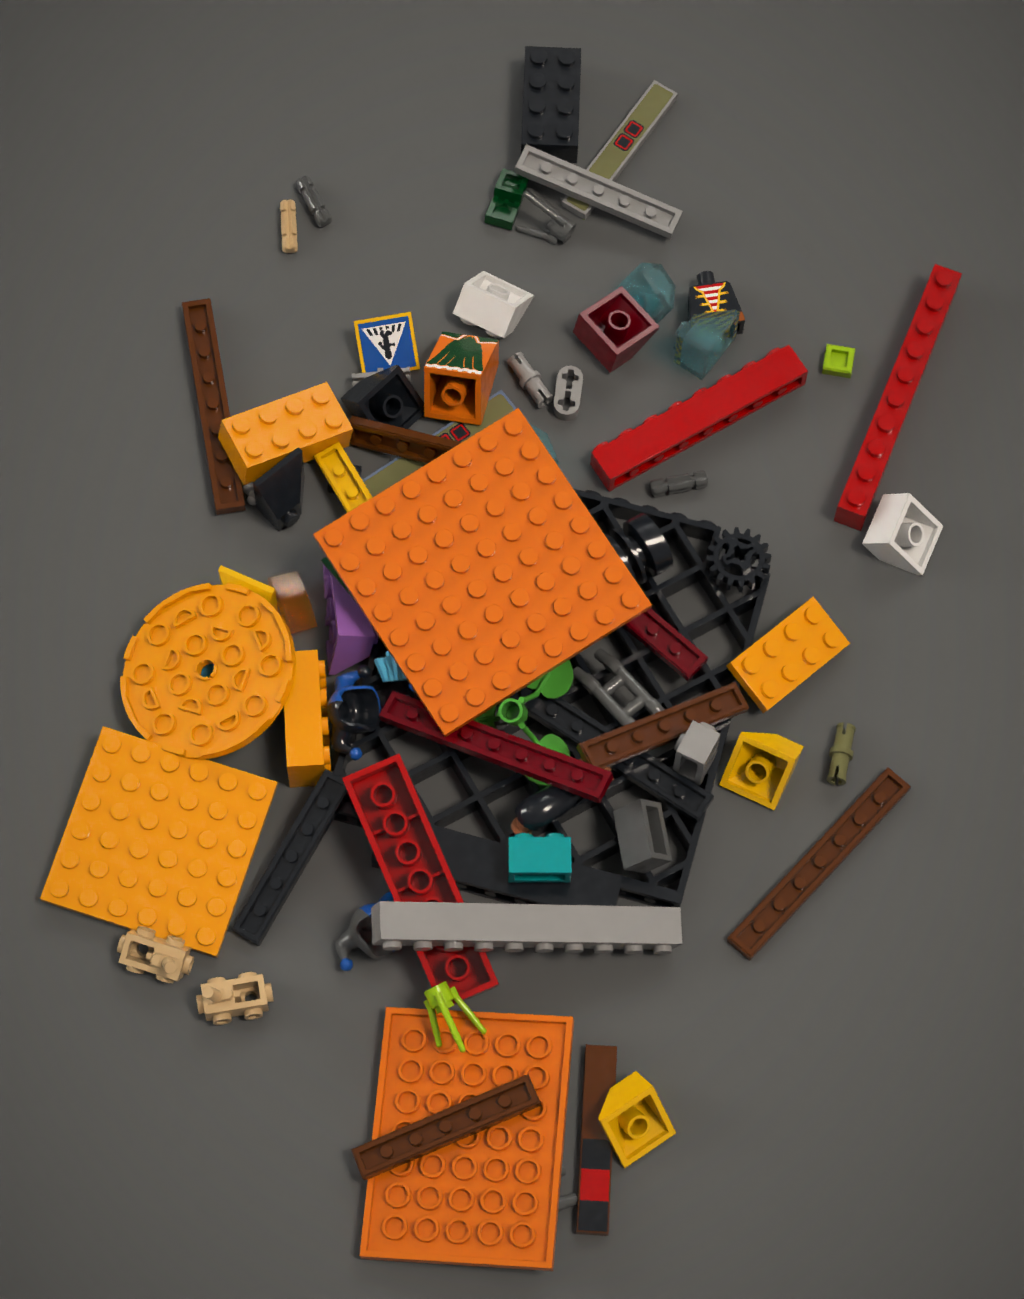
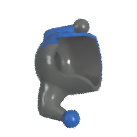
M387 892L379 901H394L391 892ZM376 903L360 907L354 913L350 927L336 940L335 948L341 960V970L349 971L353 968V961L349 959V952L352 949L361 948L371 958L378 960L386 958L395 951L383 950L382 945H372L371 907Z

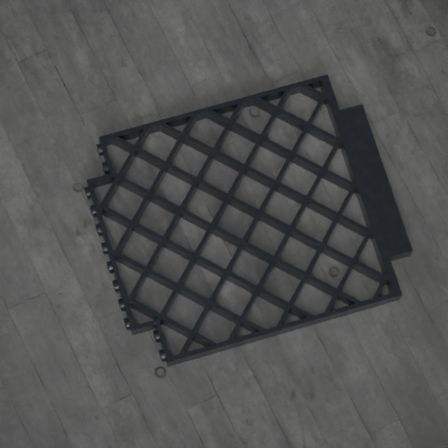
M574 489L596 523L602 521L608 532L614 528L623 532L616 518L627 521L643 512L654 521L666 542L674 541L690 569L659 585L646 572L647 580L641 584L646 591L644 594L651 604L655 605L667 623L693 645L695 644L692 640L726 623L743 651L752 645L770 573L764 574L765 578L762 584L755 580L754 588H758V590L729 604L713 577L717 578V575L709 576L708 573L711 566H706V561L702 562L687 538L688 536L711 542L710 545L714 546L712 544L713 538L715 536L720 538L721 527L708 520L696 521L688 519L681 513H665L650 505L639 506L631 504L623 498L612 499L604 497L596 491ZM699 581L717 611L684 628L666 598ZM754 608L747 632L738 616ZM623 626L612 632L627 658L620 662L629 673L634 670L637 672L650 695L661 704L664 710L678 705L706 689L708 692L721 688L719 683L733 676L726 667L731 661L712 671L707 663H705L697 672L698 678L665 695L647 666L648 663L659 657L647 647L638 651ZM379 636L377 644H374L367 665L371 670V674L368 678H363L361 686H373L376 691L394 683L383 682L380 674H376L378 669L374 659L381 658L383 651L385 655L386 651H388ZM580 654L570 659L573 668L580 667L586 673L592 675ZM607 669L592 675L601 686H604L615 677ZM735 678L734 682H736L738 688L740 689L741 685ZM408 680L401 681L410 697L420 700L416 692L409 690ZM577 683L560 698L571 704L590 693L581 683ZM591 695L608 723L606 727L610 730L622 727L594 695ZM643 707L632 717L637 721L650 716V713ZM528 716L524 723L526 726H529L537 721ZM732 718L714 727L720 733L719 744L712 765L703 779L706 784L705 790L709 793H712ZM499 721L494 722L496 729L511 735L521 730L519 726H511L506 722L501 724ZM390 724L383 728H380L378 725L374 731H371V734L356 742L357 734H353L349 739V745L353 748L359 747L362 755L380 747L387 759L396 755L389 741L408 731ZM553 732V734L560 737L566 743L571 757L578 760L581 759L576 749L577 746ZM440 743L438 744L443 754L408 771L413 785H416L452 766L470 797L432 817L415 788L460 891L508 904L617 906L618 899L621 897L654 907H681L707 810L700 820L695 823L691 836L681 820L685 816L652 795L655 802L661 803L665 827L671 826L687 852L686 860L655 877L651 871L646 873L637 872L642 881L592 868L591 866L620 851L618 835L615 829L614 810L607 799L635 785L627 778L620 776L610 783L601 803L583 798L556 821L539 831H532L531 833L533 837H537L551 830L552 833H561L564 837H568L561 824L597 805L616 838L581 857L571 842V882H508V838L515 837L516 834L512 833L507 837L505 836L488 804L522 786L526 788L531 796L540 791L537 784L530 781L525 775L516 772L510 777L479 792L462 763V760L471 755ZM673 748L656 757V759L669 767L674 764L676 750ZM339 753L333 773L342 778L347 776L345 770L347 764L352 761L351 757ZM348 794L347 797L350 802H343L334 820L363 828ZM478 810L495 841L444 827ZM372 852V867L381 869L374 852ZM680 878L677 890L665 887Z

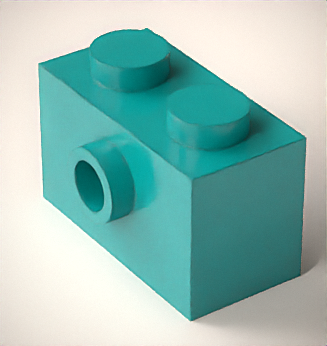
M519 833L515 837L508 838V882H571V837H564L561 833H550L546 837H533L529 833Z

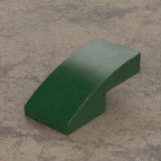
M503 168L495 185L494 196L486 212L484 223L512 230L529 179L514 173L512 170Z

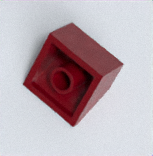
M621 286L581 312L577 318L573 333L611 373L632 359L659 330L660 326Z

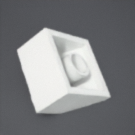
M482 271L464 283L453 314L461 317L460 320L467 325H477L485 329L486 333L492 337L505 338L514 331L534 295Z
M910 493L883 494L862 544L880 561L920 576L923 575L943 525Z

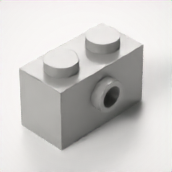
M693 720L686 734L682 733L675 745L676 755L673 770L700 786L716 756L720 733L708 723H698Z

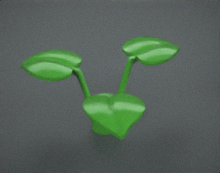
M570 659L526 686L535 690L534 693L525 697H519L518 700L513 698L506 699L500 704L497 713L495 706L474 719V721L496 729L494 722L502 719L511 726H519L533 743L570 756L568 746L560 737L555 734H547L539 741L524 723L528 717L527 708L524 706L526 702L537 698L540 693L548 699H556L569 691L574 679ZM526 776L530 781L536 784L549 786V784Z

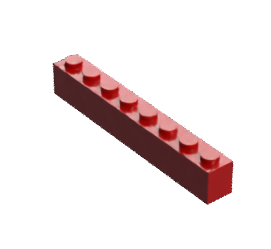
M790 345L781 349L779 347L774 348L767 353L765 358L757 362L751 361L742 367L741 371L734 375L727 374L720 378L712 387L708 389L704 387L696 391L690 399L684 402H675L666 412L660 415H651L642 425L635 429L628 428L624 430L613 441L609 443L605 441L598 444L591 452L590 465L608 492L805 385L808 370Z

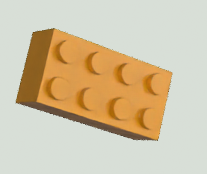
M325 382L221 420L218 439L243 485L256 481L298 447L303 452L304 463L314 460V455L337 442L343 448L349 447L353 428L329 384Z
M318 650L295 651L294 680L284 705L286 760L290 788L316 786L324 770L331 771L325 660H319Z

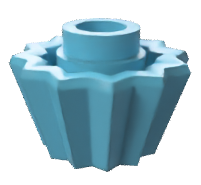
M386 651V657L374 659L383 682L407 680L389 651Z

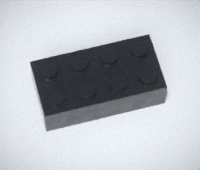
M525 46L521 154L527 144L569 163H577L581 48Z

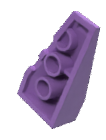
M323 564L324 598L328 599L325 615V626H329V640L326 641L329 675H336L370 657L373 644L378 642V635L358 604Z

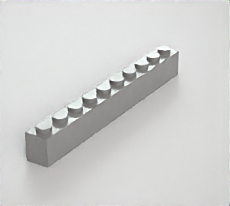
M379 901L371 907L372 945H382L383 950L389 951L400 950L402 946H413L415 951H428L433 949L432 946H444V951H461L463 947H474L476 952L493 951V947H505V952L524 951V948H535L537 953L553 952L554 948H565V953H580L585 948L594 949V953L597 954L612 953L613 949H624L625 954H639L643 952V949L653 950V954L663 955L672 953V949L682 945L680 907Z

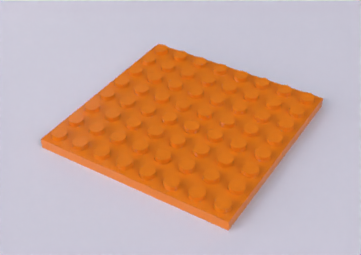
M519 408L313 534L314 539L444 737L452 734L652 608L651 602Z

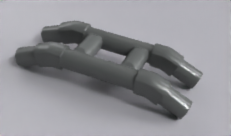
M602 648L594 653V658L615 676L604 686H601L597 679L580 667L573 669L574 679L581 683L591 695H594L622 726L635 722L632 716L643 707H645L650 715L664 710L661 704L624 668V665ZM623 685L636 697L624 708L611 697Z

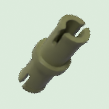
M844 722L837 724L834 746L829 751L831 762L827 782L836 785V779H839L838 785L846 784L849 761L853 759L854 752L851 748L856 727L850 723H847L846 732L843 729Z

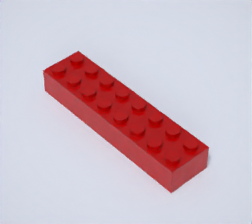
M400 753L343 777L342 780L394 901L464 903ZM432 946V950L416 951L431 987L446 981L449 988L455 986L463 1001L500 986L486 952H476L474 947H463L461 951H444V946Z

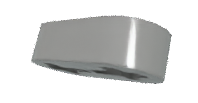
M572 365L561 368L556 381L553 411L555 416L563 421L575 419L580 409L583 374L579 368ZM568 376H573L572 389L566 388ZM565 398H570L569 411L563 410Z

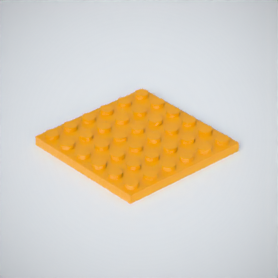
M103 726L40 900L129 930H137L138 926L148 927L156 931V937L167 939L168 935L180 937L185 940L184 946L191 947V950L218 958L278 782L207 759L180 757L162 750L163 745Z

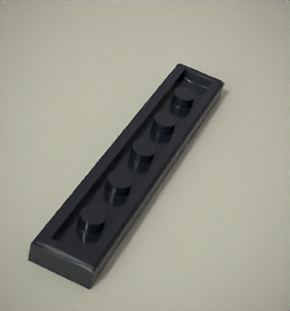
M327 769L324 770L231 930L253 943L261 945L348 796V791L342 777Z

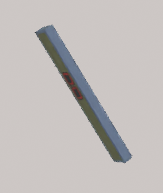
M501 389L489 397L481 425L452 421L432 435L463 442L517 408ZM398 456L364 478L363 482L372 497L428 463Z

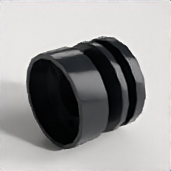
M643 512L624 522L623 532L614 528L609 531V535L604 534L639 585L646 582V572L655 577L673 567L672 553L663 534L654 521Z

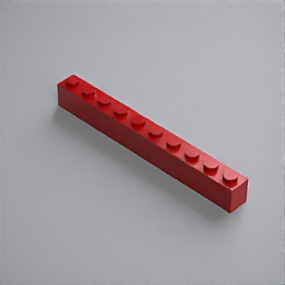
M937 264L934 265L838 503L834 517L835 522L859 531L862 530L957 292L962 273Z

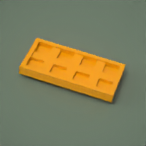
M813 596L728 663L726 667L761 712L765 713L847 647L850 642Z

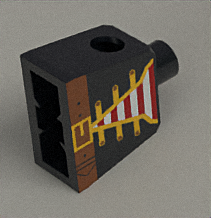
M712 271L699 273L697 275L698 285L691 286L688 293L689 341H691L694 314L735 309L731 335L743 334L745 317L730 282L715 283Z

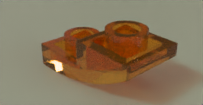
M294 571L269 577V585L276 590L277 606L280 608L281 616L285 620L290 633L318 627L308 594L298 572Z

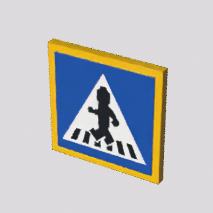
M411 311L353 321L362 373L377 371V368L382 367L385 370L394 365H399L400 368L410 366V371L420 369Z

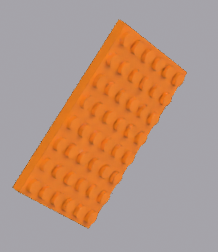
M386 1007L372 1140L529 1074L542 1106L368 1179L360 1258L553 1271L574 1018L572 1016L472 1011L487 1030L486 1034H482L463 1011L449 1010L466 1048V1051L462 1053L455 1043L442 1012L437 1014L435 1010L442 1040V1046L437 1047L427 1009Z

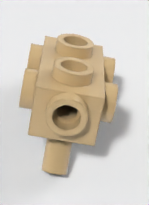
M138 926L137 930L132 929L126 935L123 934L117 947V952L121 953L118 963L127 965V970L138 974H144V971L156 974L155 978L166 983H173L174 980L179 981L183 978L184 974L189 975L194 963V957L189 955L191 947L184 946V939L168 935L167 939H162L155 936V930L144 926ZM139 944L148 946L146 954L139 951Z
M245 972L238 975V978L226 980L224 977L211 978L207 980V983L200 984L202 994L196 995L199 1014L205 1013L206 1021L213 1020L214 1025L228 1024L232 1021L231 1017L244 1015L246 1020L261 1018L263 1012L269 1011L268 1002H274L271 983L265 984L263 974L257 975L256 972ZM249 994H254L257 1000L245 1001V998Z

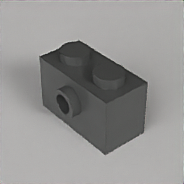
M638 799L613 811L624 870L646 873L672 861L660 802Z

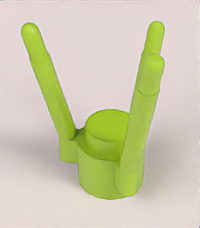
M445 981L424 992L427 1000L423 1002L429 1014L437 1047L442 1046V1040L435 1010L437 1014L442 1012L460 1052L466 1051L462 1038L448 1010L454 1006L452 1000L457 1003L482 1034H486V1028L459 996L455 986L449 988Z

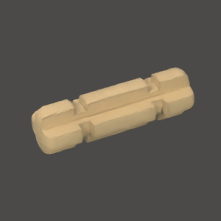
M291 199L282 200L280 202L282 251L286 254L296 253L298 243L295 201Z

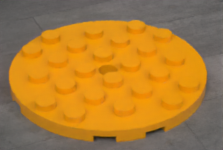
M205 583L183 589L158 604L143 619L145 623L137 635H132L123 657L125 659L123 676H120L121 696L126 713L134 727L145 739L163 745L162 750L188 759H210L221 757L243 748L259 737L273 723L290 694L296 665L295 647L290 630L280 613L265 598L246 587L227 583V585ZM208 664H214L213 672L210 674L211 677H202L203 667Z

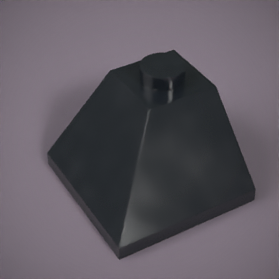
M394 365L360 380L340 398L352 416L409 429L424 415V402L399 365Z
M299 447L253 482L256 508L279 532L286 526H293L302 514L305 473L303 452Z

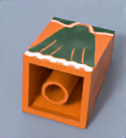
M442 332L424 366V417L475 425L482 424L499 365V339Z

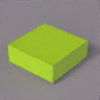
M827 344L822 374L851 378L855 348Z

